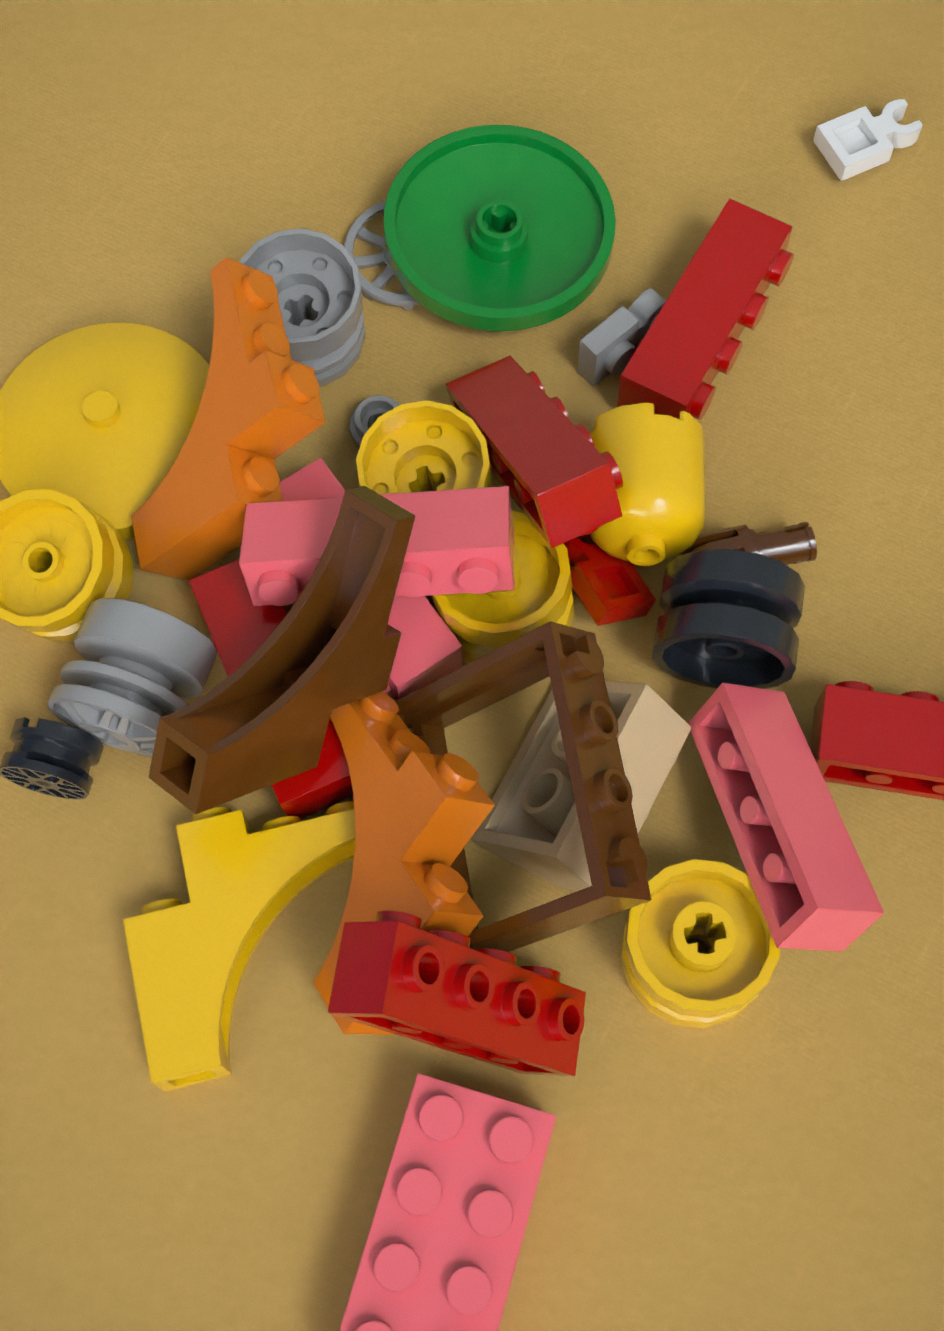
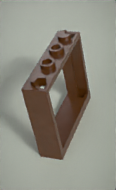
M550 621L395 701L399 707L397 715L400 716L408 728L413 730V734L427 744L431 754L444 756V754L448 753L444 733L445 727L550 676L592 886L478 929L477 925L468 936L471 938L469 947L471 949L488 948L510 952L652 900L646 875L648 868L647 859L639 842L631 805L633 799L632 788L624 772L617 739L618 723L610 706L603 673L604 657L597 644L595 633ZM463 848L450 867L464 878L468 885L467 892L473 899L465 849Z

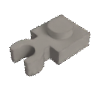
M649 288L633 302L629 310L624 306L620 307L582 338L579 345L577 373L594 387L610 373L616 376L623 372L637 349L636 343L644 338L666 300L655 290Z

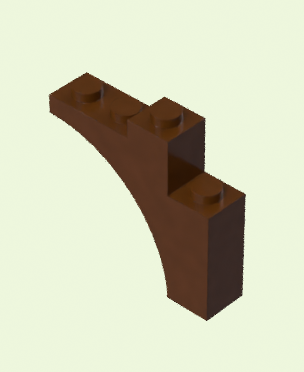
M366 486L346 489L338 518L316 569L304 590L274 632L248 660L215 688L185 707L159 718L148 778L194 814H199L317 767L331 710L387 689L401 637V632L390 626L388 620L415 515Z

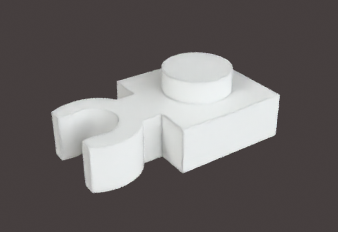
M905 99L889 102L884 107L882 114L873 117L867 107L864 106L817 126L813 141L840 181L890 161L894 148H906L918 140L923 126L920 120L908 125L897 123L903 119L908 104Z

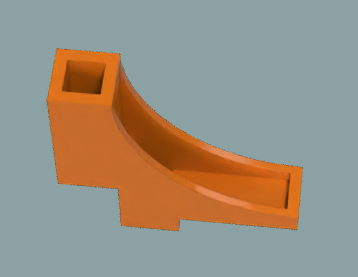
M227 257L210 270L214 300L213 343L206 384L189 435L168 474L152 496L139 510L131 515L140 570L183 580L193 579L242 545L245 513L248 503L283 501L275 459L326 423L319 395V383L315 377L314 368L291 359L290 344L286 337L278 301V291L273 277Z
M384 692L332 709L330 719L342 743L352 783L355 809V850L348 899L341 924L332 948L319 974L313 981L327 1007H329L344 922L376 921L378 911H398L421 918L420 929L424 931L445 930L469 936L484 917L468 894L466 881L450 866L495 804L478 783L479 774L477 770L458 755L446 753L444 756L431 754L427 744L411 733L400 716L397 715L399 711L398 705ZM332 1015L343 1034L394 1035L387 1031Z

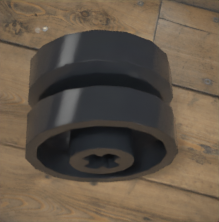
M714 549L699 550L679 555L666 564L659 604L665 613L658 617L652 659L661 670L677 679L716 689L722 683L766 689L777 687L791 680L796 670L799 638L793 628L798 625L802 616L805 585L799 573L781 561L758 553Z

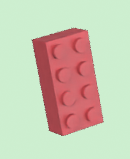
M418 1073L339 1331H498L556 1115Z

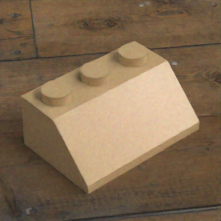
M605 681L610 706L618 723L617 739L625 776L632 788L633 799L631 805L637 833H639L692 727L647 684ZM551 690L492 798L495 806L471 837V840L478 846L560 888L579 891L592 886L553 690Z

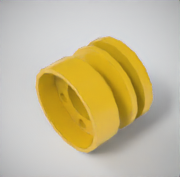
M425 400L401 404L379 416L364 434L356 458L359 485L366 486L380 495L424 492L430 489L442 491L492 487L485 437L473 419L452 405Z

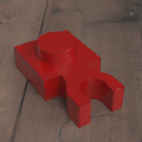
M590 534L582 536L580 540L576 537L564 543L568 551L569 564L573 566L571 571L572 587L597 626L639 618L648 614L656 599L631 562L607 554L592 540Z

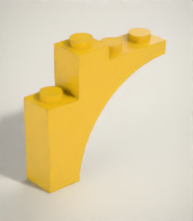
M354 800L330 807L327 810L326 816L301 821V818L297 816H286L270 820L262 826L263 831L252 833L251 826L242 810L232 812L227 807L211 808L193 815L192 822L176 825L190 903L181 904L179 899L159 900L144 905L141 908L142 915L123 919L152 1084L166 1092L232 1075L230 1066V1029L233 1008L240 982L249 960L262 936L279 913L302 890L336 866L354 858Z

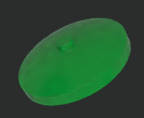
M481 125L461 129L444 135L417 151L404 164L393 180L387 194L383 218L385 248L388 260L396 277L406 291L418 303L441 318L458 325L485 331H517L537 327L554 321L579 306L595 290L608 268L616 227L614 205L606 183L595 167L581 153L551 135L513 125Z

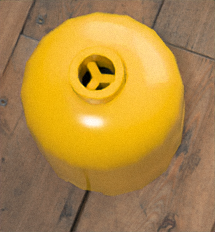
M639 403L619 406L595 418V430L590 433L594 446L600 453L608 451L613 456L623 479V487L616 490L623 516L600 526L590 534L592 540L610 556L640 566H651L665 559L680 555L691 547L698 538L704 526L706 515L705 438L702 425L691 414L680 411V418L677 419L668 415L654 414V405L652 403Z

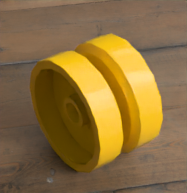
M53 489L24 490L0 501V619L52 642H74L91 602L100 598L128 599L133 585L134 562L125 538L109 521L91 511L77 499Z
M512 511L514 524L515 590L492 591L483 594L432 595L437 613L462 645V660L467 664L550 621L572 626L575 615L567 548L564 543L551 548L522 512Z
M698 859L665 867L648 881L652 900L632 907L624 926L620 961L629 989L649 1012L673 1025L707 1028L730 1021L750 1005L768 984L780 959L781 948H777L748 874L724 862ZM692 938L702 940L708 947V954L698 952V942L687 944L686 941Z

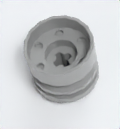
M303 228L277 231L257 241L240 259L239 263L260 270L273 277L278 291V301L286 337L290 344L291 359L314 368L319 387L325 386L344 376L359 359L365 341L359 270L346 247L327 234Z
M97 599L90 603L74 640L75 649L87 661L72 660L64 663L60 673L61 680L65 684L53 688L48 700V709L62 722L92 735L104 745L152 757L159 718L188 705L180 697L192 698L202 694L216 659L217 649L209 638L193 626L170 614L127 600Z

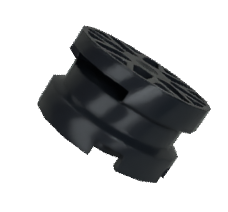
M28 718L16 719L10 735V740L14 743V747L11 752H5L0 764V775L14 784L45 795L64 799H86L93 783V779L88 773L90 767L97 765L104 748L102 743L84 731L59 722L39 718L36 727H28L30 721Z

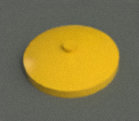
M117 322L89 325L69 331L46 342L28 355L13 370L0 390V480L10 496H13L24 490H56L77 499L91 511L105 518L125 540L135 538L131 515L139 510L152 496L177 459L196 417L206 384L209 364L194 348L180 338L166 331L135 323Z

